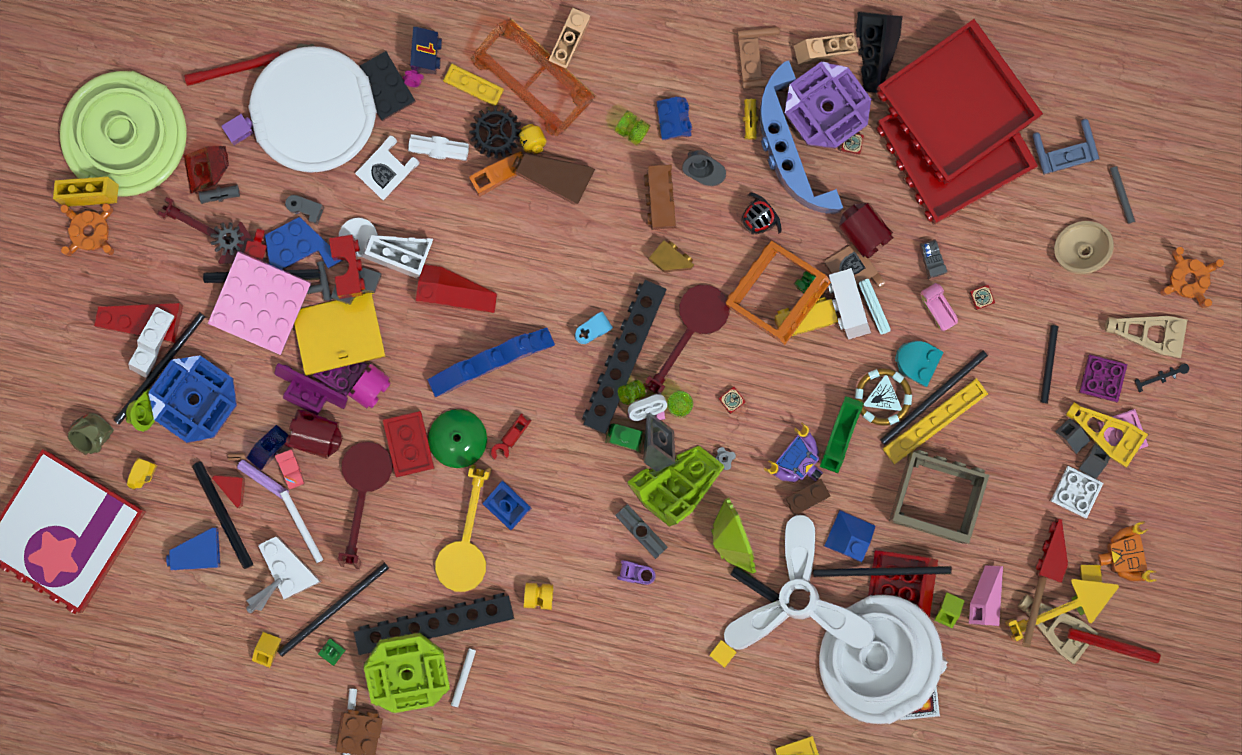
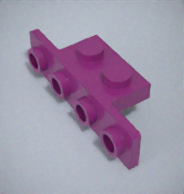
M280 363L276 365L274 374L290 382L283 395V399L316 415H319L326 401L345 409L348 397L342 392L334 391L324 383L316 382L310 379L309 376L292 370L288 365Z

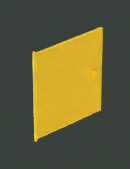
M368 292L364 293L363 296H357L350 305L334 300L300 309L294 325L305 376L386 357L372 297L374 293Z

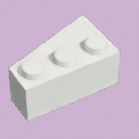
M274 537L258 545L274 580L282 579L278 588L283 599H287L322 582L279 537Z

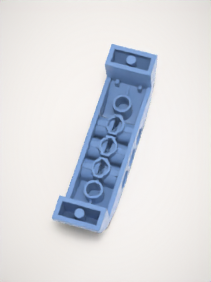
M788 60L777 68L769 79L763 93L759 112L760 129L763 136L761 144L764 151L769 153L768 163L771 170L775 169L780 183L794 200L817 212L837 214L843 209L837 189L814 197L776 95V91L789 87L790 83L796 79ZM775 128L778 133L771 134L768 129ZM781 146L784 152L776 151L775 147ZM782 165H789L791 170L785 171Z

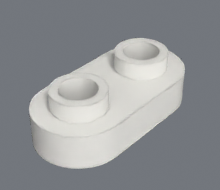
M655 394L633 402L628 407V413L634 421L647 418L648 413L656 415L663 412L667 408V402L663 395Z

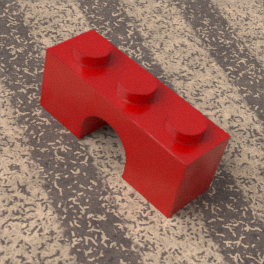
M353 235L329 238L333 260H345L349 263L348 271L342 276L335 277L337 296L339 299L363 296L362 290H365L364 278H360L359 272L363 270L361 259L357 258V251H360L359 241L355 240Z

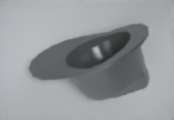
M696 150L688 152V157L682 165L685 175L706 186L719 185L726 178L724 166L714 160L707 151Z

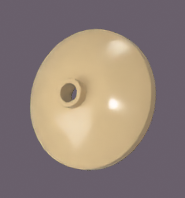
M1081 221L1066 227L1059 234L1055 242L1054 251L1058 263L1065 270L1075 274H1088L1099 270L1107 264L1113 254L1114 242L1111 233L1103 225L1093 221Z

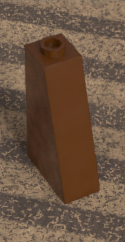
M523 154L520 157L517 156L512 165L514 167L512 173L574 205L579 203L595 171L592 167Z

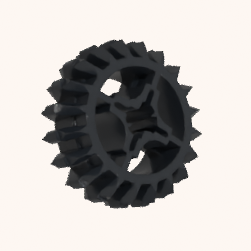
M497 106L493 107L494 111L490 112L489 107H486V114L482 110L479 111L481 118L474 116V120L478 123L470 124L472 128H475V130L469 131L470 135H476L471 138V142H477L474 145L475 149L482 147L480 154H484L487 151L488 158H490L491 153H494L495 159H498V153L500 152L504 158L506 157L504 151L507 150L508 153L512 154L513 151L510 147L518 148L514 141H520V137L516 135H519L522 130L516 128L521 126V122L514 123L518 119L517 115L510 118L512 111L508 110L505 114V107L503 106L500 112ZM490 118H502L495 124L486 122ZM506 122L512 127L511 138L507 137L503 132ZM481 126L489 132L485 143L480 138ZM500 127L499 133L501 135L495 134L492 136L491 129L497 130ZM497 140L506 143L500 147L490 146Z

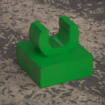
M330 638L318 655L335 666L346 649Z

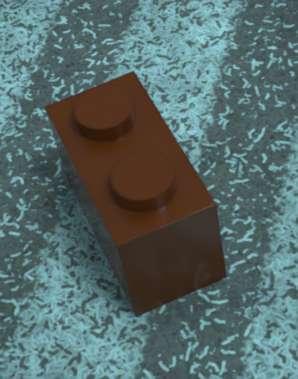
M822 479L785 499L796 516L829 498L831 495Z

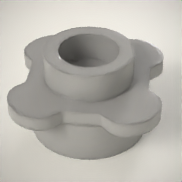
M721 447L717 450L716 459L724 465L725 470H729L731 462L735 459L736 455L734 452H728Z

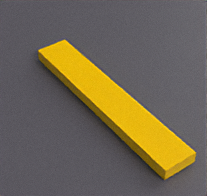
M976 378L885 446L883 451L892 463L896 464L988 395V392Z

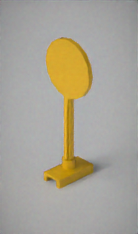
M474 464L469 468L468 476L473 477L471 484L473 488L462 541H455L446 545L439 552L436 559V574L439 581L446 588L455 592H466L474 589L482 582L486 573L485 557L476 545L470 543L480 490L483 487L484 480H488L492 468H487L485 473L483 469H476Z

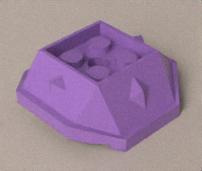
M821 61L790 83L784 114L808 146L835 149L868 125L871 98L848 67ZM830 103L833 110L825 111L822 108V104Z

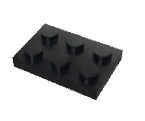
M386 51L360 65V68L369 78L376 111L382 121L416 102Z

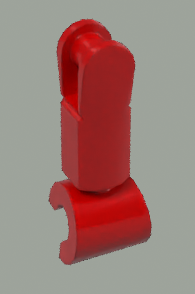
M521 413L501 439L502 444L498 443L491 448V458L495 460L497 457L496 451L501 449L503 456L507 459L509 456L508 448L514 446L532 420H527L523 417V413ZM517 423L523 426L521 431L515 427Z

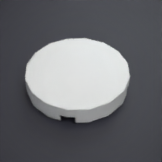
M363 218L348 220L339 232V237L353 235L355 240L359 241L360 251H357V257H362L371 235L378 236L373 224Z

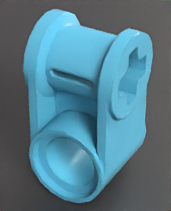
M602 311L577 328L575 339L580 344H587L597 337L604 335L613 327ZM581 330H583V332H589V334L587 335L588 339H585L584 337H579L581 334Z

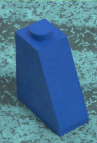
M211 528L169 550V555L166 556L167 567L170 566V570L220 568L219 528Z

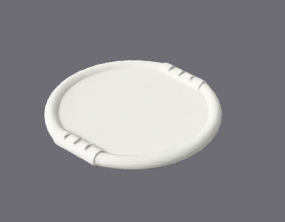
M317 46L290 50L270 62L258 76L248 105L257 143L279 164L301 172L328 171L351 160L368 141L377 113L369 78L360 66L348 56L336 50Z
M870 595L845 608L867 620L873 626L875 634L872 643L868 647L860 649L848 645L826 630L820 647L819 669L824 688L831 700L850 717L872 724H891L922 708L937 686L943 663L940 637L930 618L912 602L892 595Z

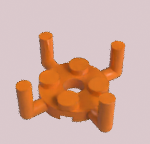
M105 203L102 206L104 211L100 215L91 211H85L77 215L67 205H62L60 208L61 212L72 220L68 233L73 243L69 247H62L61 252L66 256H71L78 248L86 251L102 248L108 255H113L114 249L107 243L109 227L106 221L113 213V207ZM87 226H93L94 234L92 236H85L84 230Z
M1182 247L1174 249L1172 255L1177 264L1171 273V285L1163 288L1160 291L1161 295L1167 296L1175 292L1185 298H1196L1203 309L1210 307L1212 300L1205 299L1203 293L1206 292L1211 284L1210 272L1222 267L1224 261L1218 259L1205 266L1197 259L1184 260L1181 255L1184 253ZM1186 274L1194 275L1195 282L1193 284H1188L1185 281Z

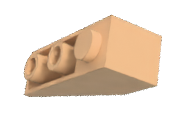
M572 8L548 61L567 69L591 21L590 15Z
M854 33L805 39L794 45L798 65L858 52Z

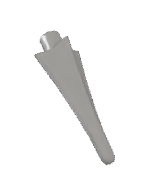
M278 578L264 590L247 599L246 601L249 603L246 607L247 612L262 611L282 579Z

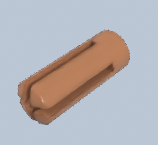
M246 453L228 454L227 457L229 461L246 460Z

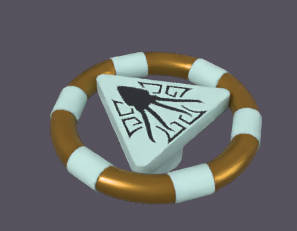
M886 368L875 369L868 372L859 381L855 390V400L863 402V389L865 385L876 377L884 376L863 404L860 414L870 423L880 426L892 425L899 422L908 413L912 403V391L907 380L897 371ZM888 376L892 377L903 387L905 395L902 408ZM865 407L896 410L899 412L888 418H877L868 412Z

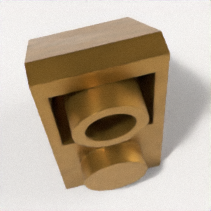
M663 240L649 257V261L662 272L692 270L694 267L693 259L686 253L683 255L677 251L678 247L670 240L668 243Z

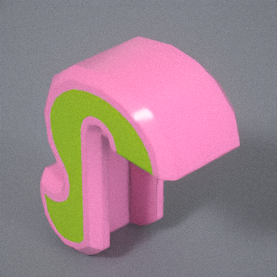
M934 283L921 291V299L934 318L937 327L941 331H945L957 324L958 318L943 295L944 289L940 284Z

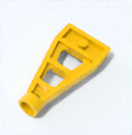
M1075 402L1066 413V416L1073 419L1111 459L1127 468L1148 436L1147 433L1131 423L1081 407ZM1079 410L1081 412L1080 415L1075 416V414ZM1091 417L1104 422V426L1099 433L1094 432L1088 427L1087 422ZM1109 427L1123 432V437L1116 446L1110 445L1104 438V432Z

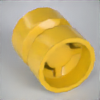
M526 583L524 608L535 609L539 606L540 609L552 610L554 585L542 584L538 586L537 583Z

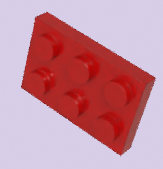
M421 411L383 420L396 478L435 469Z

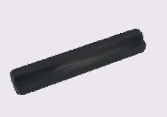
M734 567L731 576L773 603L779 600L778 593L739 567Z

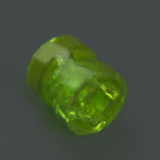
M638 380L618 388V397L626 405L644 398L646 394L644 385Z

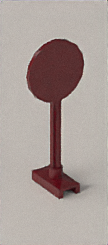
M697 285L690 288L682 296L679 304V315L687 330L659 373L655 374L653 378L648 376L641 389L643 392L648 387L651 392L662 394L666 387L663 385L665 376L693 333L712 334L719 331L726 324L729 316V307L725 304L727 302L726 296L718 288L711 285Z
M360 442L352 446L345 453L342 460V474L345 481L353 489L358 490L349 544L346 546L345 553H339L338 562L341 567H344L345 564L353 565L354 563L355 568L360 570L361 560L357 555L358 548L356 546L366 493L382 488L389 481L392 474V460L388 451L374 442Z

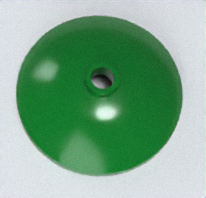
M455 409L447 411L436 418L429 430L428 442L433 456L440 463L451 468H465L477 462L485 452L487 432L484 424L475 414L466 410ZM456 434L461 436L459 442H455L453 439Z

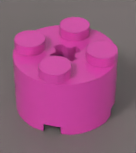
M373 364L369 365L371 370H365L353 386L354 393H348V396L366 409L368 407L373 408L379 400L377 397L379 392L382 391L384 393L391 384L388 381L390 377Z

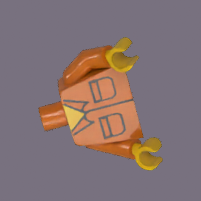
M1140 521L1135 526L1132 525L1120 529L1111 538V543L1107 544L1108 553L1098 555L1100 566L1111 564L1112 572H1117L1119 577L1129 581L1146 580L1147 582H1155L1157 579H1150V573H1156V571L1147 569L1140 535L1148 530L1143 531L1139 527L1145 522Z

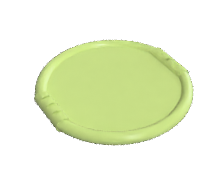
M133 70L109 72L95 77L84 84L68 102L60 125L62 153L74 175L78 179L109 177L119 184V197L139 195L163 183L177 168L186 146V120L176 97L167 86Z

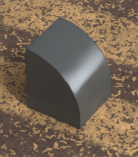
M1070 418L1055 431L1060 439L1076 454L1090 442L1083 429Z
M1095 443L1084 458L1079 470L1096 479L1107 466L1110 457Z

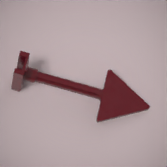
M168 197L165 198V203L169 204L168 207L165 205L162 207L165 213L161 211L157 213V216L164 220L167 216L174 220L178 219L208 236L210 234H218L214 229L180 212V209L173 206L174 200ZM239 222L238 226L240 229L236 233L244 234V236L238 237V240L244 241V244L236 245L240 247V252L244 253L247 241L253 242L254 240L243 223ZM223 236L222 238L223 240H225V244L227 245V242L232 241V239L227 236ZM233 248L234 254L230 255L227 249L226 255H221L218 263L233 264L238 251Z

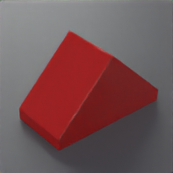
M212 477L231 502L240 509L243 506L245 478Z

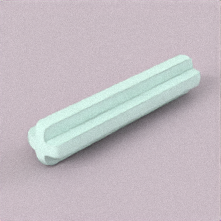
M864 279L859 282L860 289L881 335L891 331V328L870 280Z

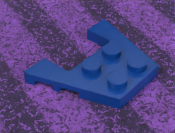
M300 217L265 235L269 264L282 270L316 252H320L328 269L344 261H334L330 245Z

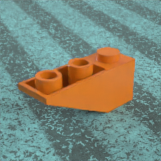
M521 151L469 176L479 197L518 176L512 173L514 170L512 165L517 156L523 155Z

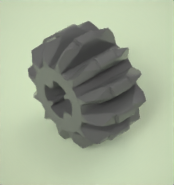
M230 222L227 228L225 223L220 224L221 229L214 227L218 234H210V237L216 238V241L210 243L211 245L218 244L215 248L216 252L221 248L222 255H226L227 249L230 255L234 254L233 248L236 251H240V247L236 244H244V241L238 240V237H242L244 234L236 233L240 229L239 226L232 230L233 223ZM226 233L229 234V238L232 239L231 242H227L228 245L225 244V240L222 239L223 236H227Z

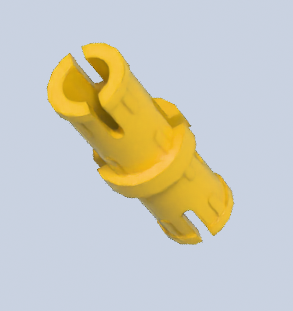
M745 99V117H743V122H745V139H757L756 122H758V117L756 116V99Z

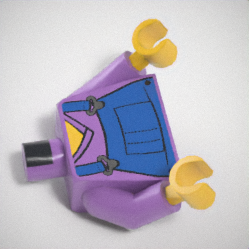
M801 423L803 425L801 431L797 428L794 429L799 435L795 437L775 463L768 461L771 463V468L769 470L764 468V471L773 474L782 481L796 482L803 480L806 475L815 482L819 479L823 472L814 466L819 460V450L815 439L809 432V428L804 423Z

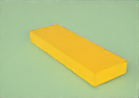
M451 64L443 80L444 83L492 106H497L504 92V88L454 64Z

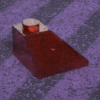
M207 146L184 155L190 194L218 184L229 166L226 146Z

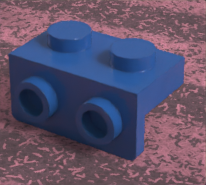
M673 97L657 101L662 140L682 136L690 137L692 125L689 120V105L686 98Z

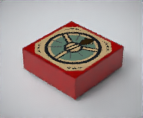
M855 134L842 143L841 151L860 155L864 135Z
M989 285L969 292L976 310L995 303Z
M735 387L718 398L730 414L746 403Z

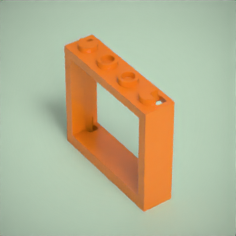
M771 240L769 245L763 248L760 257L751 264L746 276L740 279L735 291L729 294L725 304L730 310L785 345L831 281L827 275ZM776 253L816 277L778 330L739 306Z

